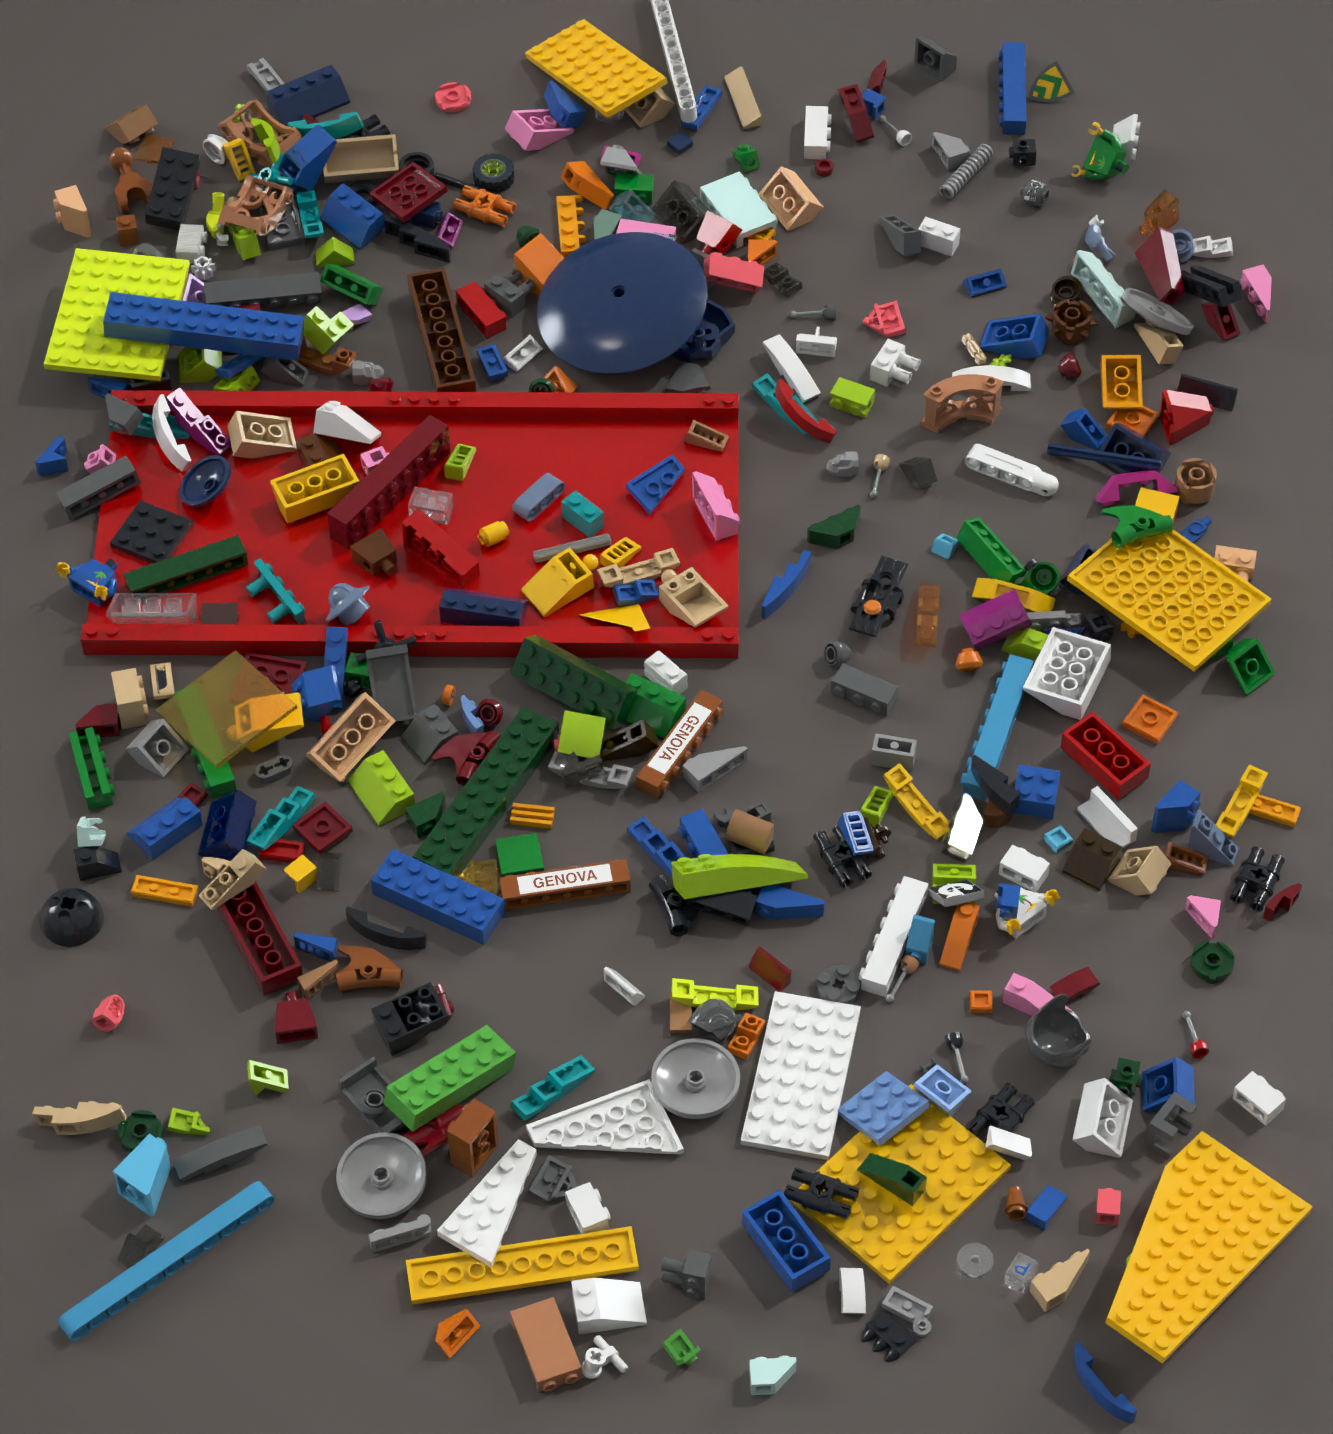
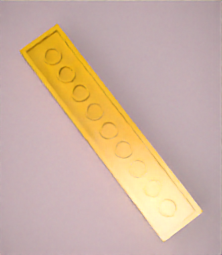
M631 1226L500 1246L499 1251L496 1253L492 1268L464 1251L406 1260L412 1305L639 1271Z

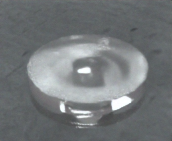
M969 1243L959 1250L957 1268L963 1276L977 1280L986 1277L992 1271L994 1258L987 1246L980 1243ZM976 1259L979 1262L973 1263L971 1260Z

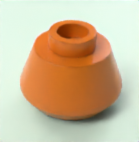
M974 648L962 649V653L958 654L955 667L959 671L977 670L982 667L983 661L979 653L974 651Z

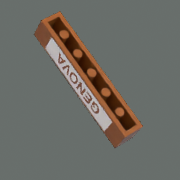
M703 690L699 692L636 776V789L656 799H659L662 793L665 794L668 791L673 778L676 779L679 776L683 764L692 757L695 749L700 748L703 738L711 733L714 723L722 718L724 714L722 699Z
M615 859L610 862L591 863L583 866H570L562 869H549L542 872H528L521 875H507L499 878L501 898L505 901V910L631 892L626 859Z

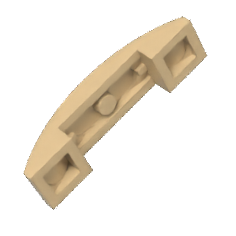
M670 548L654 553L653 559L621 568L614 564L597 569V572L604 587L633 585L635 580H653L662 576L665 570H673L678 567L680 561L674 549Z

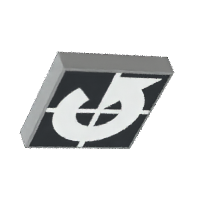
M968 879L928 888V895L944 907L985 898L984 890Z

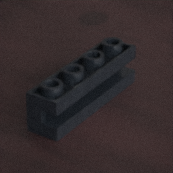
M1199 265L1190 267L1191 273L1184 270L1181 271L1186 293L1222 307L1242 299V287L1238 280Z

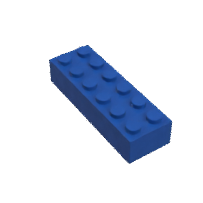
M392 849L371 879L373 895L483 945L505 914V901L503 898L395 849Z

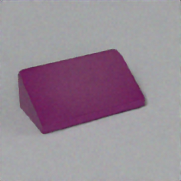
M447 212L442 217L435 236L448 245L450 249H453L464 221Z

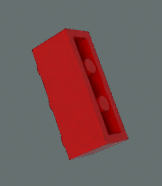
M474 281L456 290V304L486 339L507 330V316L505 312L497 307L494 299L488 297L483 287H480Z

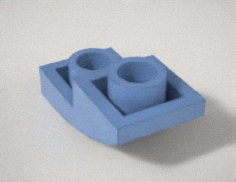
M465 695L461 696L462 715L470 733H483L484 724L476 715L477 705Z

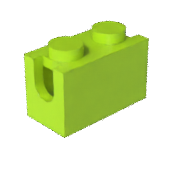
M839 377L830 392V396L833 398L829 406L866 418L875 402V389Z

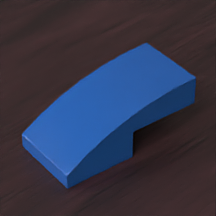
M635 580L633 585H614L612 589L617 606L639 604L659 597L654 580Z

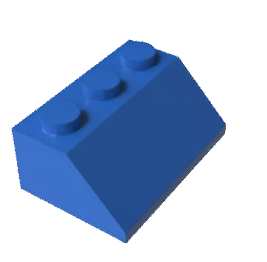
M344 183L329 196L320 217L321 221L359 250L366 246L385 227L383 213Z
M176 797L126 833L153 861L203 826L201 811L188 798Z

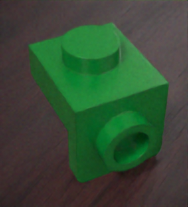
M740 145L738 149L732 150L733 157L740 161L743 172L760 168L757 150L750 145Z

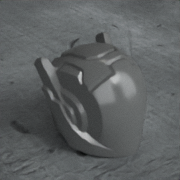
M715 998L703 1002L691 1015L688 1023L698 1030L702 1029L711 1038L721 1042L734 1031L736 1022L741 1020L742 1016L741 1014L736 1015L728 1003Z

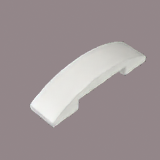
M985 365L968 367L952 372V377L966 374L990 376L1004 381L1003 386H1011V391H1031L1030 374L1016 368Z
M164 394L159 395L153 407L152 422L155 436L167 458L183 472L186 471L191 459L185 444L177 445L166 419L170 409Z

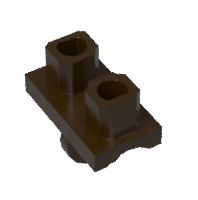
M863 818L874 849L873 853L865 854V857L869 858L878 855L881 859L885 857V853L879 841H882L883 844L888 843L887 838L891 835V830L887 826L882 827L880 823L875 826L876 830H874L868 818Z

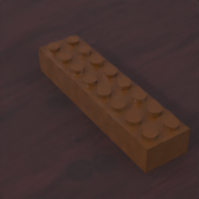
M445 268L407 274L408 290L435 392H476V381Z

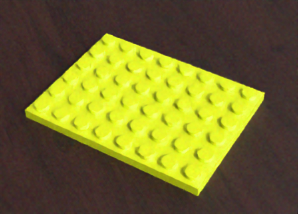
M76 248L44 361V369L160 381L169 345L104 337L103 320L110 292L181 301L190 267L189 260Z

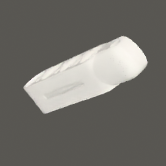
M974 444L964 460L968 468L1026 491H1032L1042 496H1050L1058 491L1059 482L1055 476L1043 472L1033 464L981 444Z

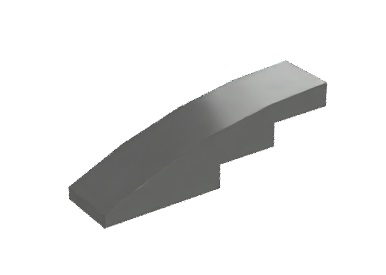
M256 1126L206 1144L174 1160L173 1163L179 1179L182 1182H186L201 1172L209 1174L225 1164L231 1167L268 1144L261 1126Z

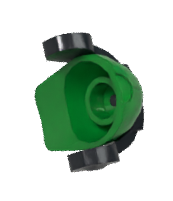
M1035 558L1029 560L1024 566L1029 572L1019 586L1031 588L1043 594L1049 593L1054 598L1063 589L1060 585H1057L1060 579L1058 569L1047 561L1037 563L1038 561Z

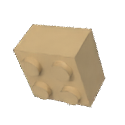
M136 668L111 672L122 729L147 725L145 717L149 716L142 675L137 676Z

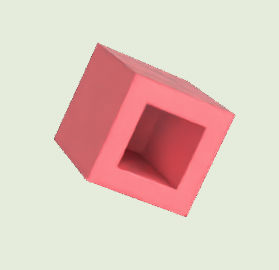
M1112 1188L1098 1189L1095 1224L1118 1226L1121 1191Z

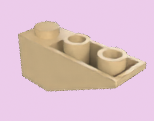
M1146 323L1134 324L1135 329L1159 365L1176 363L1183 344L1174 332L1157 326L1154 328Z
M242 849L198 896L211 910H214L253 885L267 869L255 855Z
M1089 1249L1075 1252L1067 1261L1063 1263L1058 1262L1052 1266L1051 1270L1044 1274L1039 1273L1033 1277L1030 1293L1045 1312L1066 1300L1088 1263Z

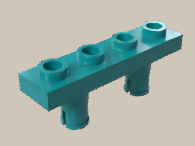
M260 558L253 563L260 578L246 586L249 594L254 597L264 589L270 588L281 601L280 605L267 612L271 622L274 624L288 614L292 615L299 625L307 622L304 613H306L304 607L300 602L296 604L294 601L295 597L290 589H284L285 585L279 576L275 577L273 575L274 570L270 564H264Z

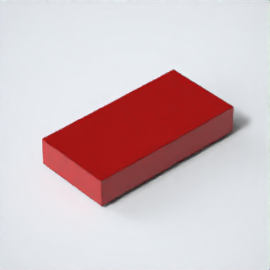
M277 840L265 851L260 849L259 859L292 863L304 854L305 843Z

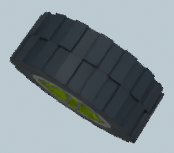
M494 153L478 158L473 165L474 184L496 193L506 191L514 182V166L512 161L506 156Z

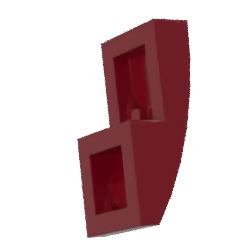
M1300 883L1291 885L1275 895L1265 906L1263 918L1271 922L1281 907L1289 911L1300 897L1302 885Z
M1085 967L1060 979L1051 985L1050 989L1055 996L1067 994L1069 1002L1079 994L1082 996L1086 995L1099 986L1100 982L1090 968Z

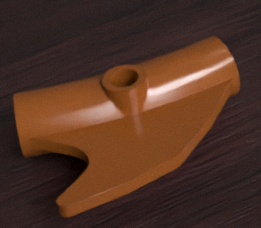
M338 946V951L351 959L347 967L335 973L339 992L367 987L401 988L403 968H399L389 958L373 948Z

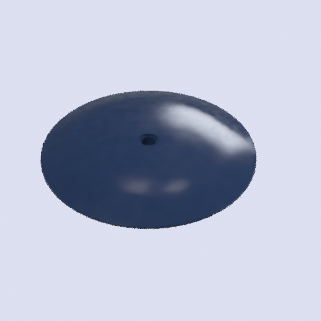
M625 232L604 236L586 243L570 253L555 267L542 287L537 305V320L540 333L549 349L558 358L580 370L597 374H623L645 369L671 356L694 334L706 310L708 299L707 281L697 259L685 247L669 238L644 232Z

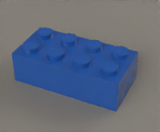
M781 1190L742 1211L743 1227L791 1292L830 1271L831 1257Z

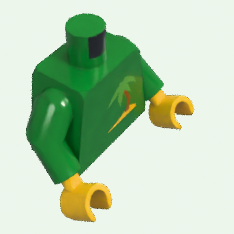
M1093 122L1092 125L1097 127V131L1089 128L1088 132L1091 135H1096L1082 166L1085 169L1082 170L1080 166L1074 165L1072 167L1078 168L1079 173L1070 174L1073 177L1083 175V178L1095 181L1108 179L1110 176H1117L1118 172L1125 174L1129 169V164L1124 162L1126 151L1122 148L1123 145L1118 135L1105 128L1101 129L1099 123Z

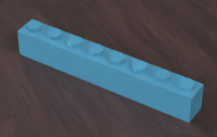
M1011 654L1008 661L1003 662L1001 668L1003 675L997 678L995 685L997 691L992 693L989 702L991 708L985 711L983 719L985 724L980 725L978 731L979 741L975 740L972 748L973 756H978L997 770L1026 692L1023 690V686L1034 663V660ZM969 757L966 764L967 774L963 773L960 785L963 786L962 794L987 801V796L980 789L971 771L972 757Z

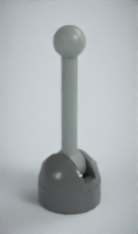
M835 304L825 305L820 311H791L790 317L796 318L797 316L823 314L826 319H836Z

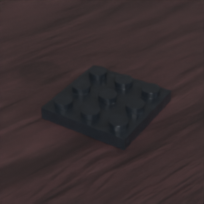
M140 500L110 541V547L146 562L157 563L173 555L192 528L193 522L188 518Z

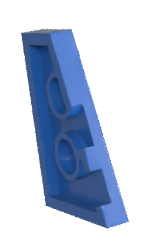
M672 454L627 482L625 488L645 511L651 515L682 476L685 468Z

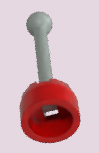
M1184 1011L1182 1017L1186 1019L1194 1040L1190 1045L1192 1057L1196 1059L1203 1058L1209 1053L1208 1046L1203 1040L1197 1038L1190 1019L1191 1013Z

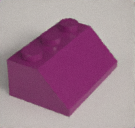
M1015 589L959 615L976 651L1032 625Z

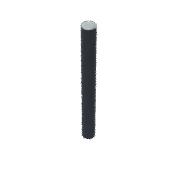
M438 172L434 175L437 180L461 189L465 185L478 190L485 189ZM485 189L487 192L493 193V194H495V195L499 194V193H496V192H493V191H490V190Z

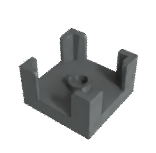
M1176 1092L1171 1095L1150 1122L1146 1140L1147 1147L1166 1159H1169L1174 1151L1161 1143V1139L1165 1138L1172 1142L1178 1131L1188 1135L1193 1128V1122L1180 1115L1179 1109L1181 1108L1189 1114L1195 1113L1197 1105Z

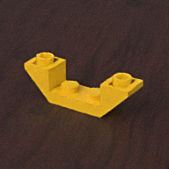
M977 578L972 598L987 602L1015 589L1024 609L1030 612L1053 611L1056 599L1037 590L997 579Z

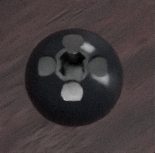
M66 888L55 892L46 900L40 912V928L44 936L52 943L66 947L78 946L90 941L99 933L104 922V913L98 900L89 892L79 888Z

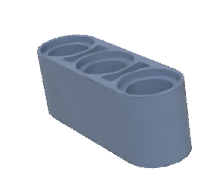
M545 473L515 500L512 511L528 522L532 521L562 494L565 483L552 474Z

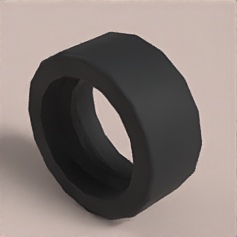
M412 152L403 156L399 161V171L414 162L417 165L426 167L427 170L425 171L434 177V162L428 154Z

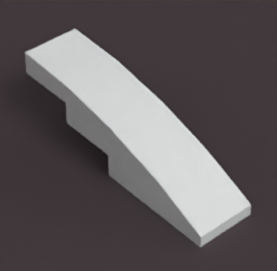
M780 334L762 342L780 376L784 375L789 386L795 389L802 403L821 394L801 360Z

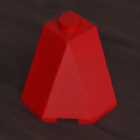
M1163 390L1159 418L1168 444L1174 445L1210 424V418L1214 412L1213 406L1209 404L1206 396Z

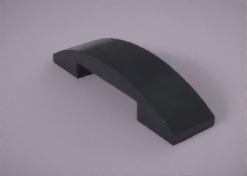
M348 906L346 908L347 922L360 935L377 944L403 950L424 949L427 946V937L424 932L406 926L404 932L401 933L369 922L366 912Z

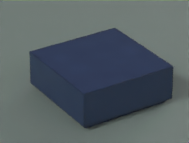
M680 131L667 140V146L680 155L693 146V141Z

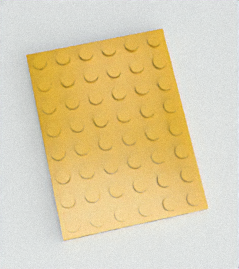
M1175 530L1172 533L1144 538L1121 548H1118L1111 538L1073 570L1067 578V581L1194 672L1267 608L1272 600Z
M910 1084L908 1087L915 1091L914 1086ZM930 1101V1107L881 1146L862 1132H859L818 1170L821 1174L835 1179L838 1177L842 1183L860 1188L856 1202L840 1196L833 1198L834 1201L852 1206L848 1220L831 1214L824 1216L821 1212L809 1208L804 1209L802 1204L789 1200L888 1284H891L1011 1169L1010 1163L994 1150L985 1148L986 1144ZM870 1153L907 1164L927 1177L926 1191L913 1206L857 1171V1168ZM802 1184L798 1189L807 1191L810 1186Z

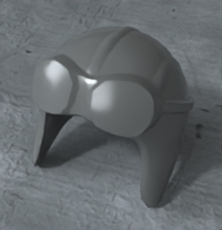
M1059 994L1044 1004L1028 1020L1025 1027V1038L1030 1052L1041 1062L1056 1067H1066L1075 1063L1082 1055L1088 1052L1092 1042V1037L1090 1038L1088 1032L1083 1028L1080 1018L1073 1011L1065 1009V1005L1068 1002L1067 994Z

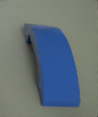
M1079 1341L1075 1343L1073 1354L1075 1367L1082 1384L1091 1397L1116 1418L1130 1424L1135 1422L1136 1409L1123 1394L1116 1398L1113 1397L1091 1370L1093 1357Z

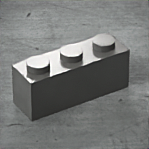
M842 663L832 679L831 693L839 698L847 699L858 706L866 707L875 713L887 716L898 699V686Z

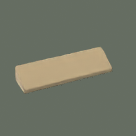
M742 66L738 67L724 76L740 122L743 129L761 126V114Z

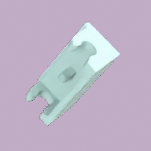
M86 816L80 818L77 824L78 847L102 846L106 837V831L99 830L93 826L94 823H102V819L86 818Z

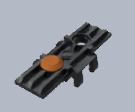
M881 556L873 576H871L870 580H863L858 598L850 608L855 613L849 630L877 637L886 614L890 615V620H895L897 603L902 604L904 600V593L899 588V585L907 570L908 563ZM883 578H888L891 580V582L888 584H884L880 580ZM869 591L874 592L871 600L865 601Z

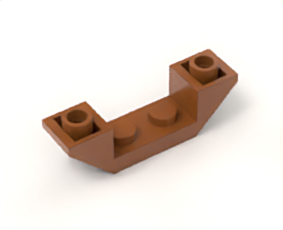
M303 335L297 362L304 367L334 376L349 369L357 357V352L339 347L335 355L329 353L323 355L319 350L307 347L306 339Z

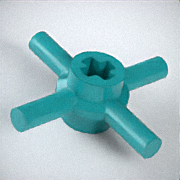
M280 153L279 159L272 164L271 168L265 167L259 174H249V176L279 185L293 184L291 177H282L278 171L284 157L283 153ZM262 185V190L265 191L267 186Z

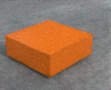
M970 990V1013H992V991Z

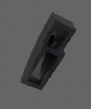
M974 755L971 762V771L977 784L987 798L998 809L1009 816L1019 806L1020 793L1007 785V775Z

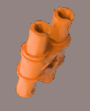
M465 185L461 196L474 201L470 203L456 198L452 208L466 213L469 218L474 217L482 220L484 223L491 222L505 227L508 222V216L497 213L496 210L499 209L514 214L517 203L503 199L500 194L495 195L487 192L485 189L478 190Z

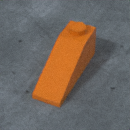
M968 902L957 905L939 966L960 972L979 920V905Z

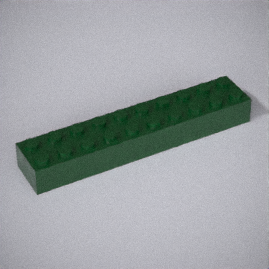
M523 706L413 855V858L458 878L554 746V739H558L559 723Z

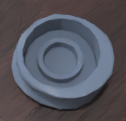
M1175 229L1172 230V233L1174 235L1179 263H1183L1192 257L1195 245L1189 231Z

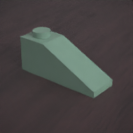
M601 209L592 221L594 240L616 234L622 215Z

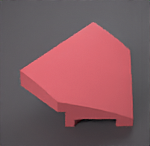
M897 300L880 306L875 303L873 311L863 320V324L886 337L906 334Z

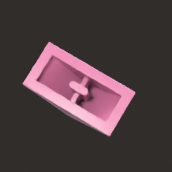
M1190 895L1187 897L1185 910L1211 939L1215 938L1221 900Z

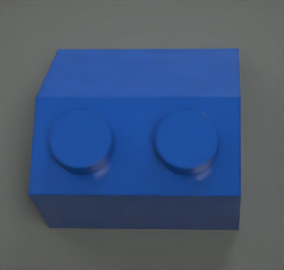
M330 665L303 672L292 683L293 693H299L301 696L302 714L305 720L320 722V717L326 716L341 701L335 666Z
M1179 780L1155 806L1151 831L1154 833L1184 831L1189 825H1192L1201 805L1199 802L1201 793L1182 780Z
M1174 1057L1142 1072L1143 1110L1145 1112H1159L1174 1092L1195 1104L1193 1067L1178 1057Z

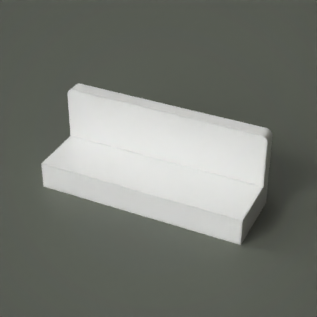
M1098 786L1093 788L1090 800L1077 807L1079 814L1100 836L1121 845L1122 849L1136 841L1138 828Z

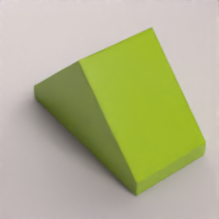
M334 237L315 251L317 268H323L326 264L338 266L355 264L353 248Z

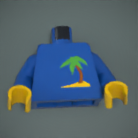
M92 559L88 563L75 567H70L63 562L58 563L55 572L61 573L60 576L62 578L68 576L71 590L99 607L103 605L107 598L116 596L118 582L114 570L118 568V565L114 560L108 559L102 564Z

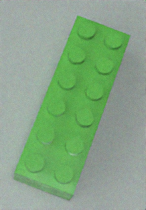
M486 1025L386 1086L384 1104L413 1132L511 1071L514 1066L516 1052Z

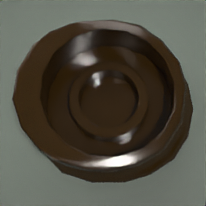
M1074 276L1058 278L1054 282L1050 294L1053 305L1065 299L1079 302L1082 297L1081 282Z

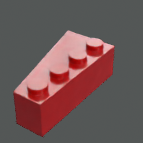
M419 508L402 522L404 548L464 589L480 574L477 558L466 551Z

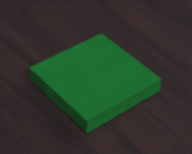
M537 833L495 839L502 877L544 871Z

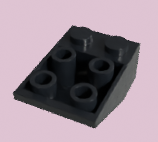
M431 982L371 1009L374 1023L391 1055L412 1047L449 1018Z

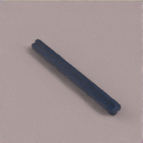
M1052 443L1048 444L1047 447L1048 454L1156 471H1161L1163 465L1162 460Z

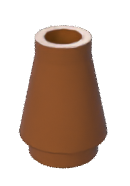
M1012 1186L1008 1189L1005 1213L1009 1219L1019 1221L1025 1218L1028 1208L1022 1195V1189L1019 1186Z

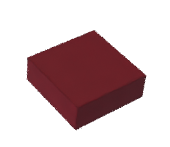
M190 782L178 797L188 798L198 808L208 797V794L205 790Z

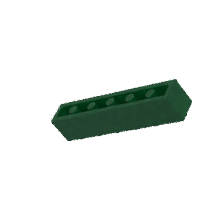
M238 535L229 537L225 540L124 573L125 585L135 604L248 565L247 552Z

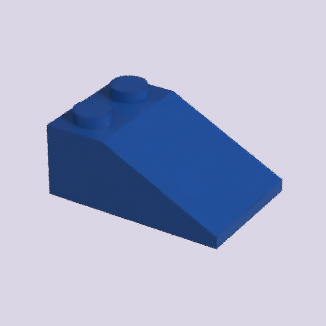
M1041 313L988 321L980 349L1001 355L1011 354L1012 357L1020 359L1041 357L1049 328Z

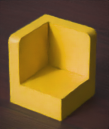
M301 855L284 869L285 874L295 882L298 893H301L318 880L317 867L304 855Z

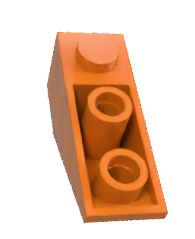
M585 161L567 162L561 179L571 190L602 209L608 210L614 194Z

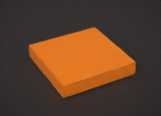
M1143 406V409H1116L1107 421L1106 428L1112 429L1114 423L1124 424L1145 437L1159 419L1160 413Z
M1142 694L1122 721V727L1158 745L1178 718L1179 712Z

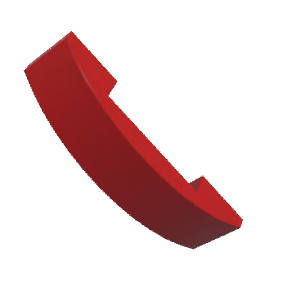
M780 378L774 390L784 412L806 433L831 443L837 431L824 419L817 423L792 399L795 391Z

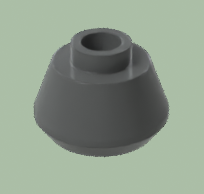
M837 640L829 641L824 649L825 660L833 668L840 667L842 663L845 664L851 655L848 646Z
M373 1089L361 1095L359 1105L367 1117L379 1118L386 1112L388 1107L384 1104L385 1093Z

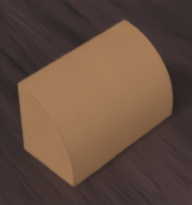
M735 809L727 828L726 839L765 854L774 839V824Z

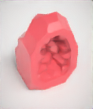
M114 994L101 1001L99 1007L95 1009L92 1018L93 1025L98 1030L109 1032L119 1025L124 1015L125 1005L123 999L119 995Z

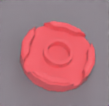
M457 82L441 85L435 93V103L444 112L456 113L463 111L472 101L469 88Z

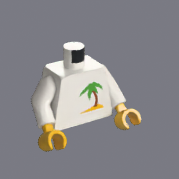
M1021 887L1017 919H1003L999 917L1000 908H997L995 916L998 928L1009 932L1010 935L1017 939L1046 917V904L1052 907L1055 905L1054 900H1060L1057 890L1052 889L1046 893H1036ZM998 890L996 891V893H995V895H994V897H995L996 899H997V897H998Z

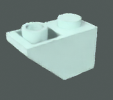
M780 1356L769 1359L757 1357L749 1360L751 1395L775 1394L796 1372V1357Z

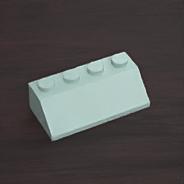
M1077 251L1071 274L1079 279L1082 288L1116 329L1133 320L1136 312L1123 300L1124 289L1116 283L1112 274L1107 272L1100 259L1096 258L1091 252Z

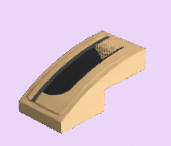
M171 662L150 665L154 700L175 697Z

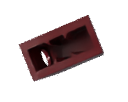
M295 991L286 993V1001L278 1002L276 1008L275 1035L277 1044L318 1038L317 1024L308 999H299V995Z

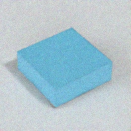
M1061 825L1043 836L1044 841L1055 853L1073 844V838Z

